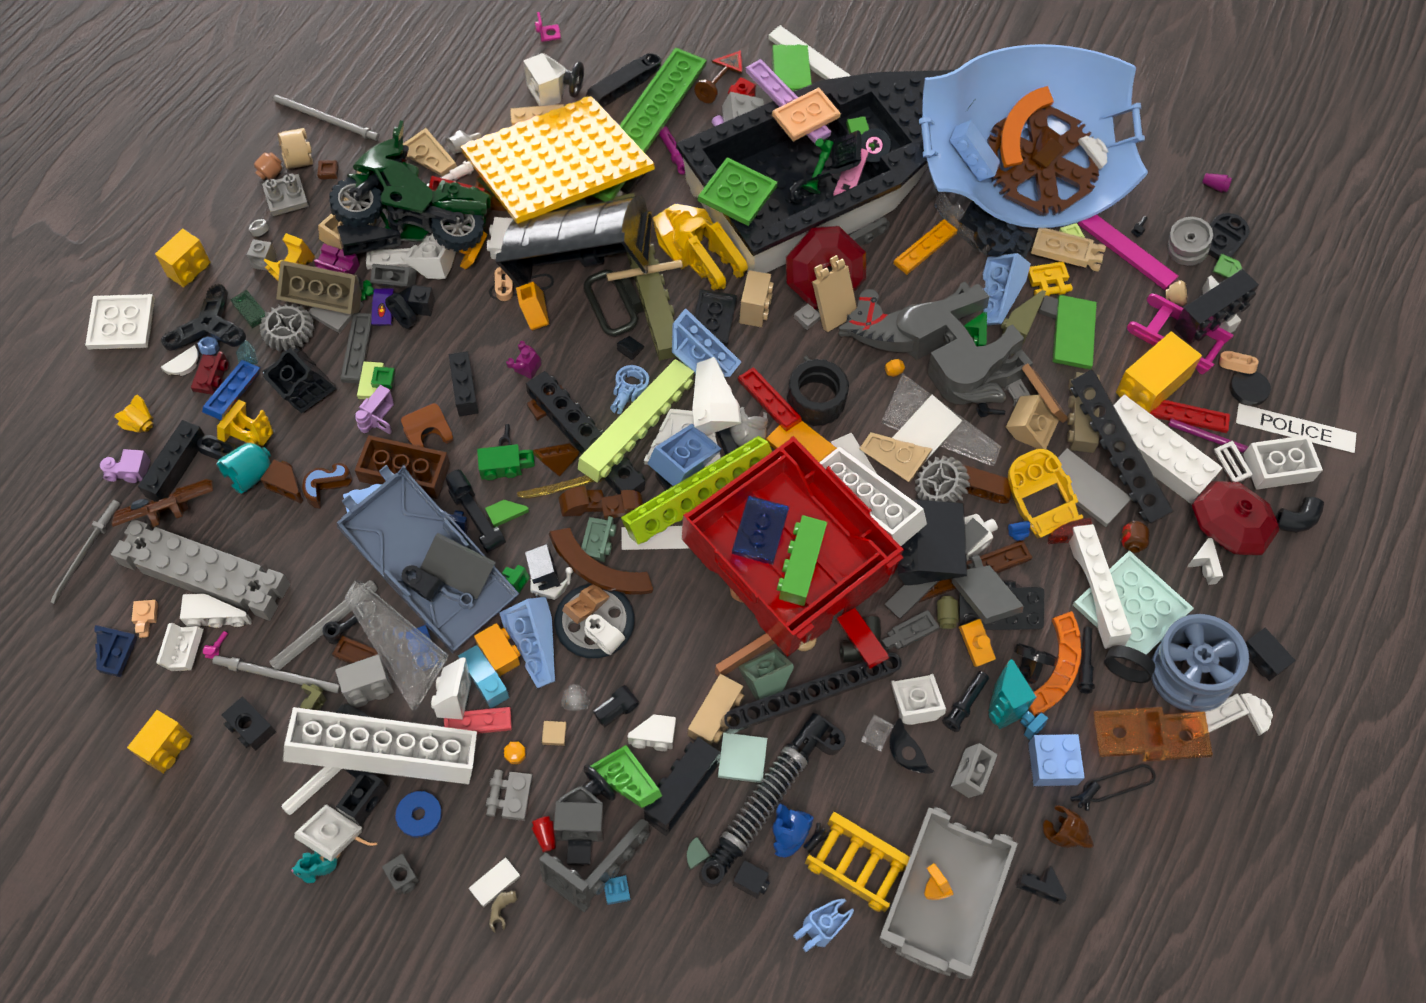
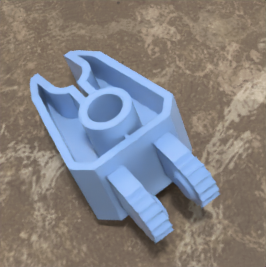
M845 899L834 900L810 912L804 919L803 928L793 936L798 940L806 935V933L809 934L812 940H809L803 947L806 952L815 945L825 947L848 922L853 914V908L845 914H839L837 911L846 902Z

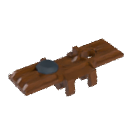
M204 479L182 488L179 487L168 498L157 502H149L147 499L137 500L131 506L115 511L112 527L148 515L152 526L155 527L160 525V513L170 509L176 519L183 517L184 511L188 509L187 500L212 492L214 483L212 480Z

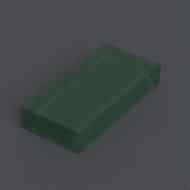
M248 290L230 299L251 328L261 324V318L266 317L265 311Z

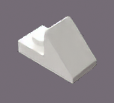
M1212 538L1207 539L1187 566H1203L1202 573L1207 579L1208 585L1217 584L1223 577Z

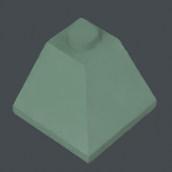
M774 649L738 666L753 696L760 700L782 692L794 666L781 652Z

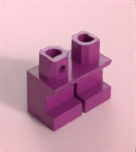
M323 244L320 249L322 252L320 257L314 260L315 266L318 268L353 275L360 266L356 254L344 256L342 250L327 244Z

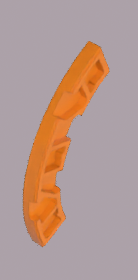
M1048 86L1036 89L1025 95L1016 103L1006 117L1001 131L1000 146L1004 168L1022 164L1023 159L1020 150L1021 132L1025 122L1033 113L1054 103Z
M1072 611L1052 619L1058 638V659L1050 678L1039 689L1034 691L1037 698L1029 707V711L1035 717L1041 712H1046L1062 699L1078 673L1082 649L1079 627Z

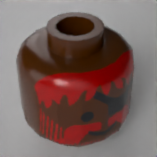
M1139 521L1128 523L1122 529V546L1132 553L1145 550L1149 545V528Z

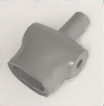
M458 130L452 137L446 138V143L449 150L456 154L462 152V145L482 137L480 133L468 136L462 130Z

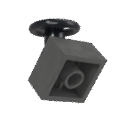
M584 765L583 771L589 781L582 787L575 788L566 793L556 802L554 831L557 841L585 840L603 842L605 815L603 804L597 797L602 794L608 800L613 801L616 795L607 781L590 765Z

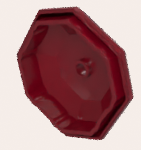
M840 226L812 228L786 256V284L814 309H818L812 283L817 279L814 267L820 264L823 269L829 266L832 267L830 258L837 255L838 260L844 259L845 265L849 268L853 292L866 280V251Z
M1211 481L1192 504L1201 531L1234 554L1261 556L1279 532V526L1270 503L1240 482Z

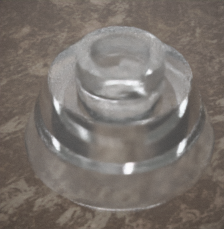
M570 685L564 691L560 705L568 711H579L589 706L590 699L586 690L581 688V685Z

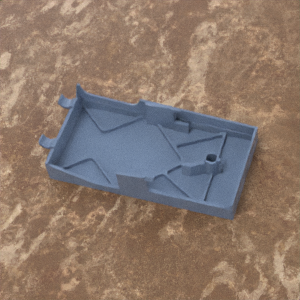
M385 465L379 470L382 477L386 480L385 483L359 504L350 495L342 500L349 512L337 522V528L451 653L454 654L495 618L499 612L512 603L519 593L495 566L478 599L473 598L469 593H463L444 583L435 600L430 602L406 587L402 580L403 569L409 565L421 567L437 533L483 556L485 555L446 511H443L436 505L408 473L405 466H402L399 472L394 474ZM413 573L412 575L408 574L409 581L412 578L415 580L417 579L415 573Z

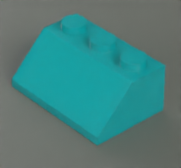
M1013 659L1008 661L995 683L988 710L993 724H997L999 729L1021 719L1037 698Z

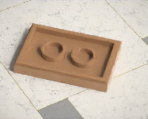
M1028 363L1024 365L1022 370L1052 414L1064 423L1068 420L1067 415L1039 374Z

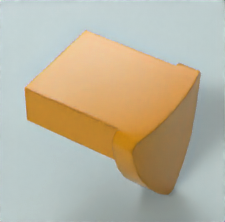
M935 863L930 865L927 870L931 877L924 893L926 899L940 900L952 896L954 892L947 879Z

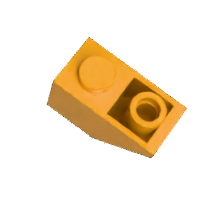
M534 281L517 287L519 305L530 329L535 330L549 325L543 291Z

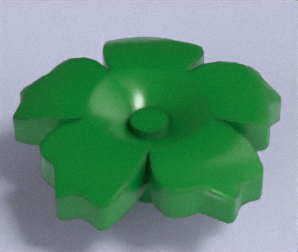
M365 280L363 282L361 301L366 300V295L370 296L374 293L371 281Z

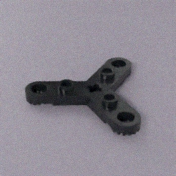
M214 284V286L212 285L211 288H208L209 290H207V296L203 301L198 318L162 336L161 343L166 350H176L205 335H209L232 347L244 343L246 340L244 331L221 318L228 292L222 284ZM238 335L237 339H232L233 336Z

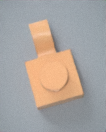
M156 600L134 601L132 622L136 624L135 633H139L140 638L149 637L150 623H156L158 602Z

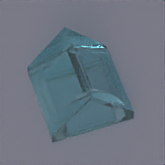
M245 340L236 351L238 362L240 363L241 360H244L253 365L258 364L254 347Z

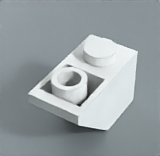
M652 715L628 734V743L640 749L645 748V746L654 747L658 751L673 749L676 717Z

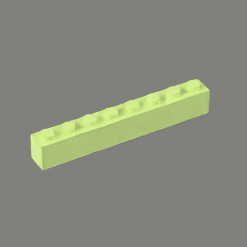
M675 359L579 457L578 470L595 482H598L602 477L606 478L613 465H618L622 461L624 454L634 448L636 441L639 438H644L650 426L654 427L657 424L660 416L669 411L674 401H679L683 391L691 388L694 380H692L694 371Z

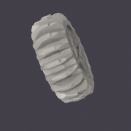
M287 302L285 306L278 304L276 309L271 307V312H265L266 317L261 318L260 334L264 338V342L273 350L277 349V351L281 352L283 349L287 351L289 348L295 349L299 346L303 348V343H309V338L313 337L314 321L310 313L304 310L302 306L298 307L295 303L291 306Z
M942 456L941 460L935 457L933 463L928 460V466H922L923 472H917L919 479L915 480V483L918 485L915 487V490L920 500L957 503L958 499L963 501L962 494H968L965 488L970 486V483L967 481L970 479V476L965 466H962V463L953 457L948 459L946 456ZM949 471L955 472L956 478H951ZM929 488L934 489L936 496L930 495Z

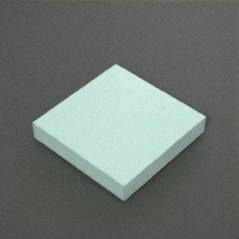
M723 732L718 778L762 783L767 738Z

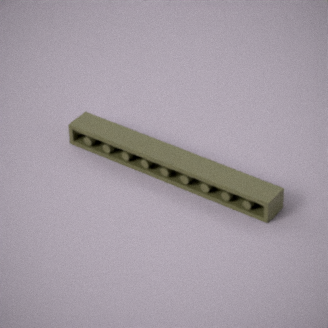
M632 193L617 196L613 200L635 197V195ZM650 244L648 266L659 264L658 259H654L653 256L655 255L653 244ZM626 252L631 269L639 268L630 254ZM655 272L634 276L659 361L676 357L672 353L674 309L672 305L668 304L669 293L667 289L664 290L663 285H665L663 274Z

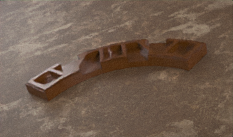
M570 528L550 531V539L559 556L567 562L577 575L589 583L608 591L614 590L630 595L653 592L648 572H623L609 568L594 560L580 547Z

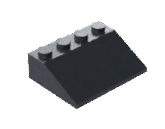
M913 500L924 509L927 525L901 546L904 549L902 552L904 558L898 563V575L904 585L911 586L967 576L964 504Z

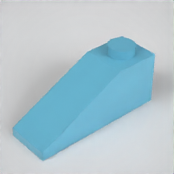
M478 645L458 655L459 659L466 658L470 677L490 709L509 698L506 687Z

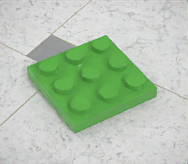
M726 158L698 195V201L749 226L776 189L777 181Z

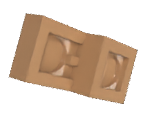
M592 584L582 590L579 597L565 604L562 611L578 624L599 609L610 596L600 587Z

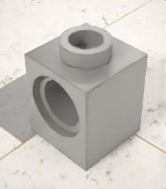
M254 239L247 253L252 268L266 271L269 270L265 268L267 264L264 259L275 262L277 257L271 242Z

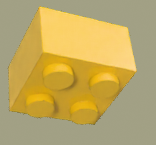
M184 229L180 230L155 253L167 277L183 288L192 282L211 263L200 240Z
M156 710L127 748L142 761L164 774L166 770L174 765L178 754L187 748L192 736L178 722Z

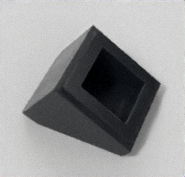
M630 336L617 343V350L631 360L644 349V345Z

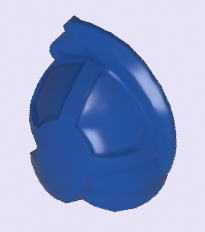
M779 804L776 811V821L773 823V832L776 839L774 843L775 855L789 857L796 853L805 842L812 827L814 816L803 811L789 810L783 804Z

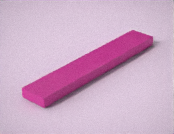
M1097 214L1078 222L1080 227L1162 289L1166 290L1177 280V274Z

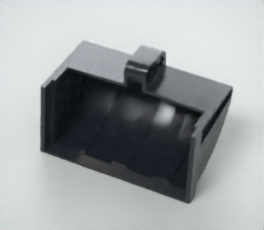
M635 196L553 210L518 224L513 220L506 230L501 252L496 253L495 262L518 287L531 282L533 266L580 260L584 267L603 264L605 256L628 252L641 271L647 274L652 214L650 211H647L644 198L642 196Z

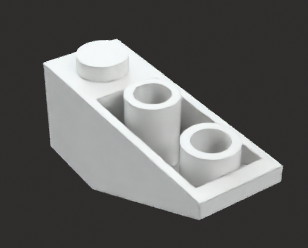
M183 594L180 619L187 627L210 626L220 628L222 625L242 627L244 624H252V620L246 612L209 595Z

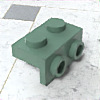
M609 516L608 520L589 517L581 548L596 561L605 562L606 555L611 553L612 543L609 542L611 536H615L617 527L613 522V517Z

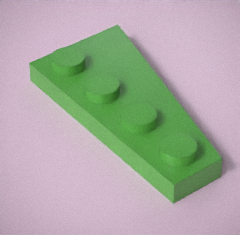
M626 745L591 765L607 781L612 789L641 808L652 804L655 800L662 797L659 788Z

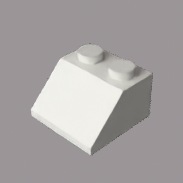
M460 658L442 668L441 677H437V693L433 695L431 707L435 710L437 718L463 719L471 686L466 658Z

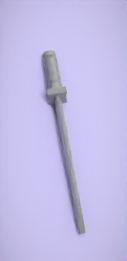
M113 500L99 521L92 523L94 527L93 533L52 597L51 603H56L99 533L105 534L107 531L105 525H107L112 515L120 506L118 501Z

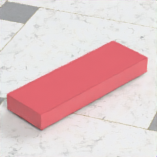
M503 707L465 711L463 719L444 718V727L477 731V734L512 730L511 708Z

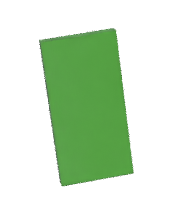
M1059 295L1057 298L1053 362L1091 369L1093 366L1096 302Z

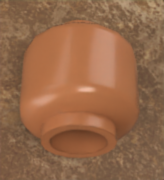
M271 152L270 154L263 153L254 163L257 169L255 173L263 180L265 178L269 180L274 179L282 171V161Z

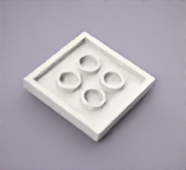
M152 294L93 296L85 346L88 349L148 348L155 301Z

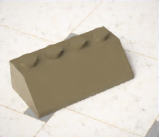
M283 260L280 262L277 300L346 314L359 313L362 293L357 275Z

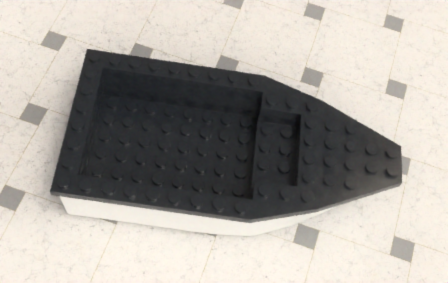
M955 70L874 72L820 80L793 92L799 98L820 88L840 112V118L825 125L831 131V135L823 140L824 143L826 140L833 142V140L849 134L846 124L847 120L859 117L866 118L869 129H880L890 138V153L881 156L879 163L866 162L858 185L850 188V185L844 184L843 189L846 191L833 196L841 172L818 181V191H820V194H815L802 188L800 190L801 195L803 194L801 202L795 203L790 199L788 190L799 178H802L806 184H808L806 180L812 178L822 150L807 135L795 141L788 136L772 116V111L779 108L774 101L677 142L676 149L684 160L686 182L690 186L692 195L698 198V195L726 158L777 181L776 189L749 226L701 203L713 224L718 222L744 257L748 270L767 273L786 264L788 253L812 228L840 226L847 234H850L876 221L900 204L928 167L927 159L923 158L922 154L924 147L921 125L919 124V118H922L925 78L945 75ZM876 141L873 142L874 149L872 151H875L876 148L880 147V145H877ZM832 149L821 175L836 170L832 168Z

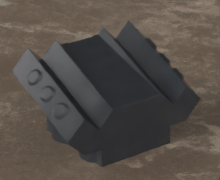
M299 347L295 349L289 348L287 351H284L280 355L279 360L263 370V377L300 413H303L337 389L328 376Z

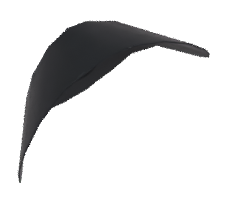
M898 719L890 736V750L894 761L899 766L911 771L928 774L935 772L929 768L921 748L905 730L902 719ZM907 746L912 747L916 752L915 758L912 760L905 759L902 756L903 748Z

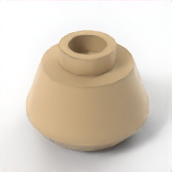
M1179 280L1171 284L1169 289H1166V299L1176 305L1184 306L1187 303L1186 283Z

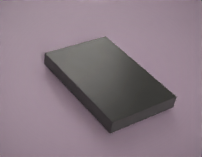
M437 533L420 569L437 577L445 584L463 593H469L473 598L478 599L496 562Z

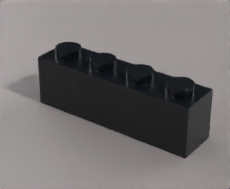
M184 420L180 422L138 485V488L146 498L157 502L169 497L199 451L197 441L200 437L205 436L200 426Z

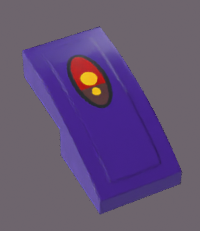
M374 289L372 302L373 326H392L393 315L386 307L385 299L394 294V289Z

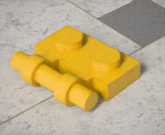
M1064 262L1029 268L1028 278L1031 286L1040 287V289L1034 290V296L1042 290L1046 291L1045 296L1052 294L1064 295L1066 292L1072 291L1071 284H1064L1069 279ZM1048 284H1056L1055 287H1048Z

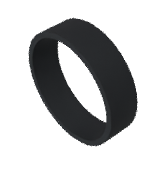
M1112 646L1104 660L1105 666L1113 674L1135 683L1149 682L1156 668L1154 661L1149 656L1127 646ZM1115 658L1134 662L1145 671L1129 668L1118 662Z

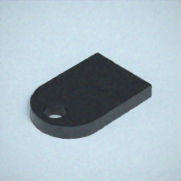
M1232 213L1218 215L1210 224L1213 238L1208 254L1219 260L1221 254L1232 258L1249 235L1250 230L1247 222L1242 217ZM1231 222L1236 223L1238 227L1233 226Z

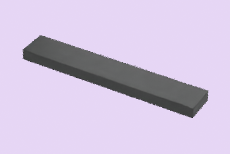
M974 518L965 525L966 555L989 532ZM939 581L911 586L904 585L885 603V607L901 620Z

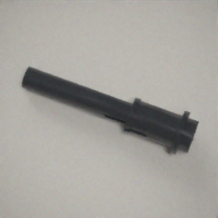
M1085 627L1083 632L1082 665L1079 667L1080 682L1077 684L1079 691L1084 694L1092 693L1095 688V684H1093L1094 667L1091 665V627Z

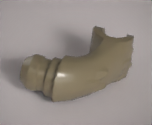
M515 891L501 892L492 904L489 925L494 933V925L497 922L502 923L503 930H505L506 923L500 916L502 908L517 900Z

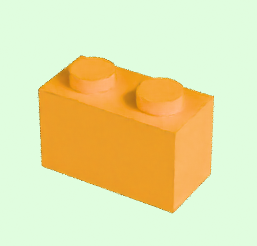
M496 623L474 636L476 644L499 677L520 665L518 657L521 655L515 645L511 646L508 640L510 637L505 628L500 629Z

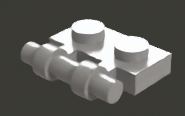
M494 770V775L490 779L489 785L491 786L490 797L486 801V806L488 807L486 815L495 816L496 809H503L502 818L525 821L533 778L532 774L510 772L508 780H502L503 771ZM500 789H506L505 800L498 799Z

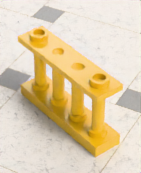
M833 812L827 824L830 826L831 832L816 858L808 855L805 862L808 865L807 868L817 875L822 873L869 902V907L875 911L880 912L882 910L886 912L890 903L884 899L899 872L905 871L910 857L836 812ZM844 834L850 838L851 844L838 867L834 870L824 864V861L839 835L842 836ZM864 846L870 850L871 856L855 883L845 877L844 873L859 847L862 848ZM884 858L891 863V869L875 895L865 889L864 886L879 859L882 860Z

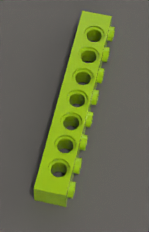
M760 436L755 437L622 516L621 519L629 537L639 545L648 541L655 534L665 531L667 527L675 522L683 520V515L686 512H690L772 452L769 442Z

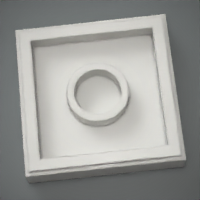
M325 805L295 832L294 838L329 861H332L362 832V827L328 805Z

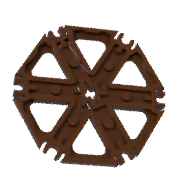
M1052 106L1036 111L1027 119L1030 141L1020 137L1022 164L1016 165L1007 171L1001 170L998 166L995 176L991 177L992 182L998 179L994 183V187L1002 185L1003 189L999 193L1004 194V198L1036 214L1046 216L1049 213L1048 209H1051L1053 215L1057 213L1059 215L1089 195L1095 188L1090 181L1095 183L1098 180L1099 170L1089 155L1088 168H1083L1063 158L1081 146L1078 140L1082 137L1090 136L1091 132L1083 133L1082 129L1086 125H1080L1082 121ZM1054 116L1068 123L1070 129L1062 134L1058 140L1064 146V149L1047 168H1043L1031 158L1042 127L1048 126L1047 117ZM1006 118L993 126L991 132L996 137L989 135L987 138L988 145L997 157V150L1001 146V131ZM1034 176L1038 201L1023 196L1017 191V187ZM1056 177L1078 187L1079 191L1068 199L1062 200L1058 195Z

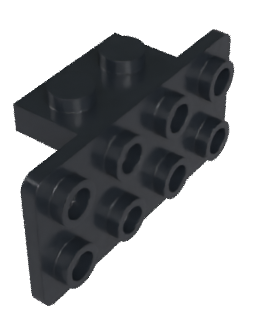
M1013 580L1003 581L1024 606L1023 612L988 624L981 620L984 629H1042L1044 627V589L1042 587H1022ZM959 592V626L981 619Z

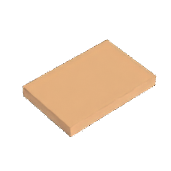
M817 88L773 110L772 116L788 136L795 141L840 118V112L821 89Z

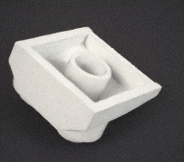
M933 674L891 681L892 690L899 709L898 716L899 719H902L903 723L913 725L935 721L945 714L946 708Z

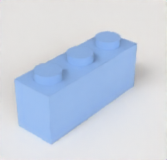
M972 120L955 126L950 141L978 181L995 176L1000 160Z

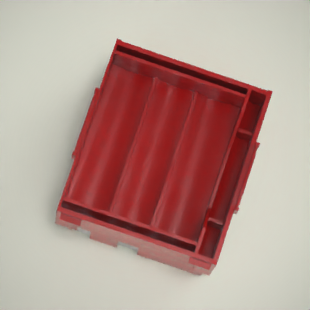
M794 436L790 437L787 442L690 512H686L683 515V542L709 570L717 573L755 615L760 627L787 657L799 649L802 644L818 638L830 628L831 623L837 617L856 608L888 582L890 576L895 573L898 563L904 558L902 556L904 549L871 516L872 509L868 508L831 470L830 466L825 469ZM802 515L827 522L804 606L780 600L781 591H777L779 579L785 578L786 572L782 571L785 559L790 560L791 553H788L790 541H795L797 536L793 534L796 522H801Z

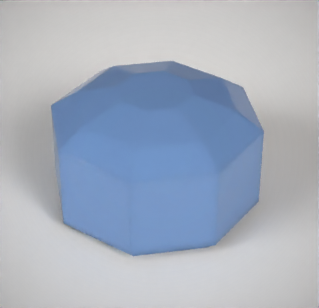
M205 337L198 342L201 354L212 355L216 354L219 350V345L215 338Z

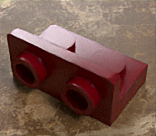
M218 352L217 356L203 354L191 385L193 392L213 395L223 382L224 372L228 370L229 362L223 352Z

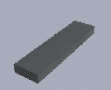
M353 314L341 374L342 383H360L363 363L366 362L372 331V314Z

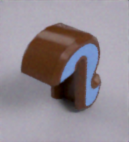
M336 463L332 465V471L325 468H315L306 474L303 479L302 489L311 506L321 508L320 490L348 487L351 484L352 475L346 465Z

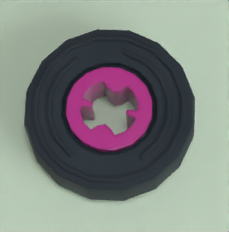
M869 129L861 135V148L870 151L866 162L879 163L881 156L890 153L891 141L884 131ZM876 141L880 147L872 151L871 147L869 148V144H873Z

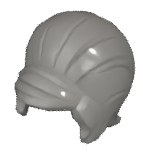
M741 407L742 423L732 426L730 429L734 442L738 446H742L757 436L765 439L768 424L767 413L763 412V417H748L745 414L744 407Z

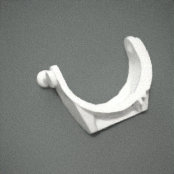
M571 567L566 568L567 577L560 584L561 586H555L547 590H539L538 586L542 583L533 584L531 579L530 592L534 593L535 596L546 597V599H557L565 592L567 586L570 585L573 569Z

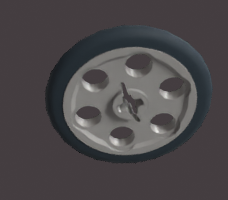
M592 584L581 585L571 590L559 603L554 617L556 635L561 644L577 656L584 658L609 656L596 643L593 645L585 643V638L587 637L584 631L586 619L578 623L580 625L579 631L571 632L568 629L570 624L575 622L562 610L565 604L579 597L580 592ZM602 589L610 597L593 615L601 616L624 635L625 640L613 652L615 653L631 637L635 625V615L631 603L622 592ZM618 609L621 613L619 617L612 618L609 616V611Z

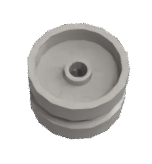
M1184 217L1172 226L1167 245L1168 254L1172 260L1178 264L1190 266L1202 262L1208 256L1213 238L1212 228L1208 222L1197 217Z

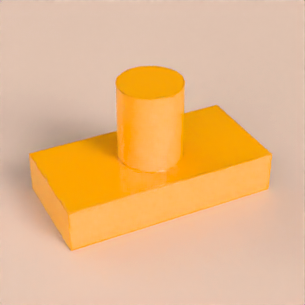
M981 619L959 626L974 667L996 659Z

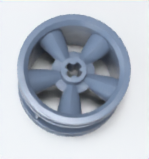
M1192 614L1182 617L1169 627L1152 657L1156 668L1151 680L1161 697L1176 708L1194 713L1214 710L1228 699L1245 675L1249 665L1247 645L1239 632L1220 618L1205 614ZM1189 643L1192 645L1186 649L1178 644ZM1186 660L1190 668L1183 674L1173 661ZM1210 672L1217 684L1200 683L1201 674Z

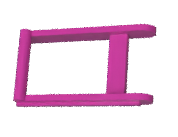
M1150 294L1147 302L1158 309V313L1147 328L1137 322H1130L1127 330L1134 336L1155 346L1164 338L1158 332L1167 319L1171 316L1178 320L1183 308L1157 294ZM1220 327L1206 334L1217 340L1206 358L1201 357L1196 366L1200 374H1204L1213 367L1212 361L1223 345L1234 336L1233 334Z

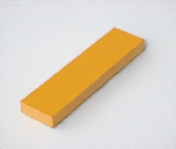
M943 219L899 255L893 264L908 275L955 236L958 229Z

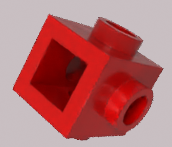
M740 77L735 85L730 87L728 95L730 92L755 97L756 84Z

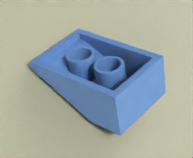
M690 424L657 445L647 464L672 486H675L700 471L722 448L703 432L695 428L693 424Z

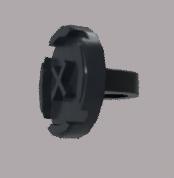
M1019 643L1014 648L1015 653L1024 657L1019 670L1028 684H1034L1038 680L1043 664L1055 666L1057 663L1056 656L1045 651L1040 652L1034 647Z

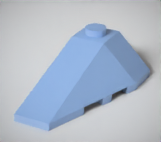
M1018 253L999 257H987L983 272V280H985L984 291L989 295L988 307L984 309V312H987V325L1002 324L1027 280L1031 263Z
M546 597L526 599L499 612L503 627L525 660V668L536 687L541 688L555 682L552 616Z

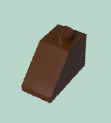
M273 459L261 477L263 485L270 491L302 503V494L292 465L285 461L279 462Z

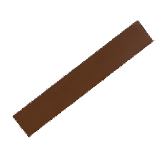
M1022 540L984 554L980 558L984 567L990 565L996 573L1031 561L1032 556ZM971 560L967 561V569H969L968 564L972 563ZM952 579L939 581L919 603L957 588L953 585Z

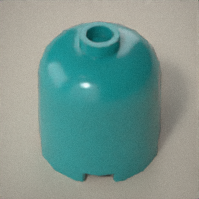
M246 443L220 458L217 466L224 478L229 476L233 484H231V487L242 494L261 481V477L271 464L269 459L271 454L265 447L261 448L257 444Z

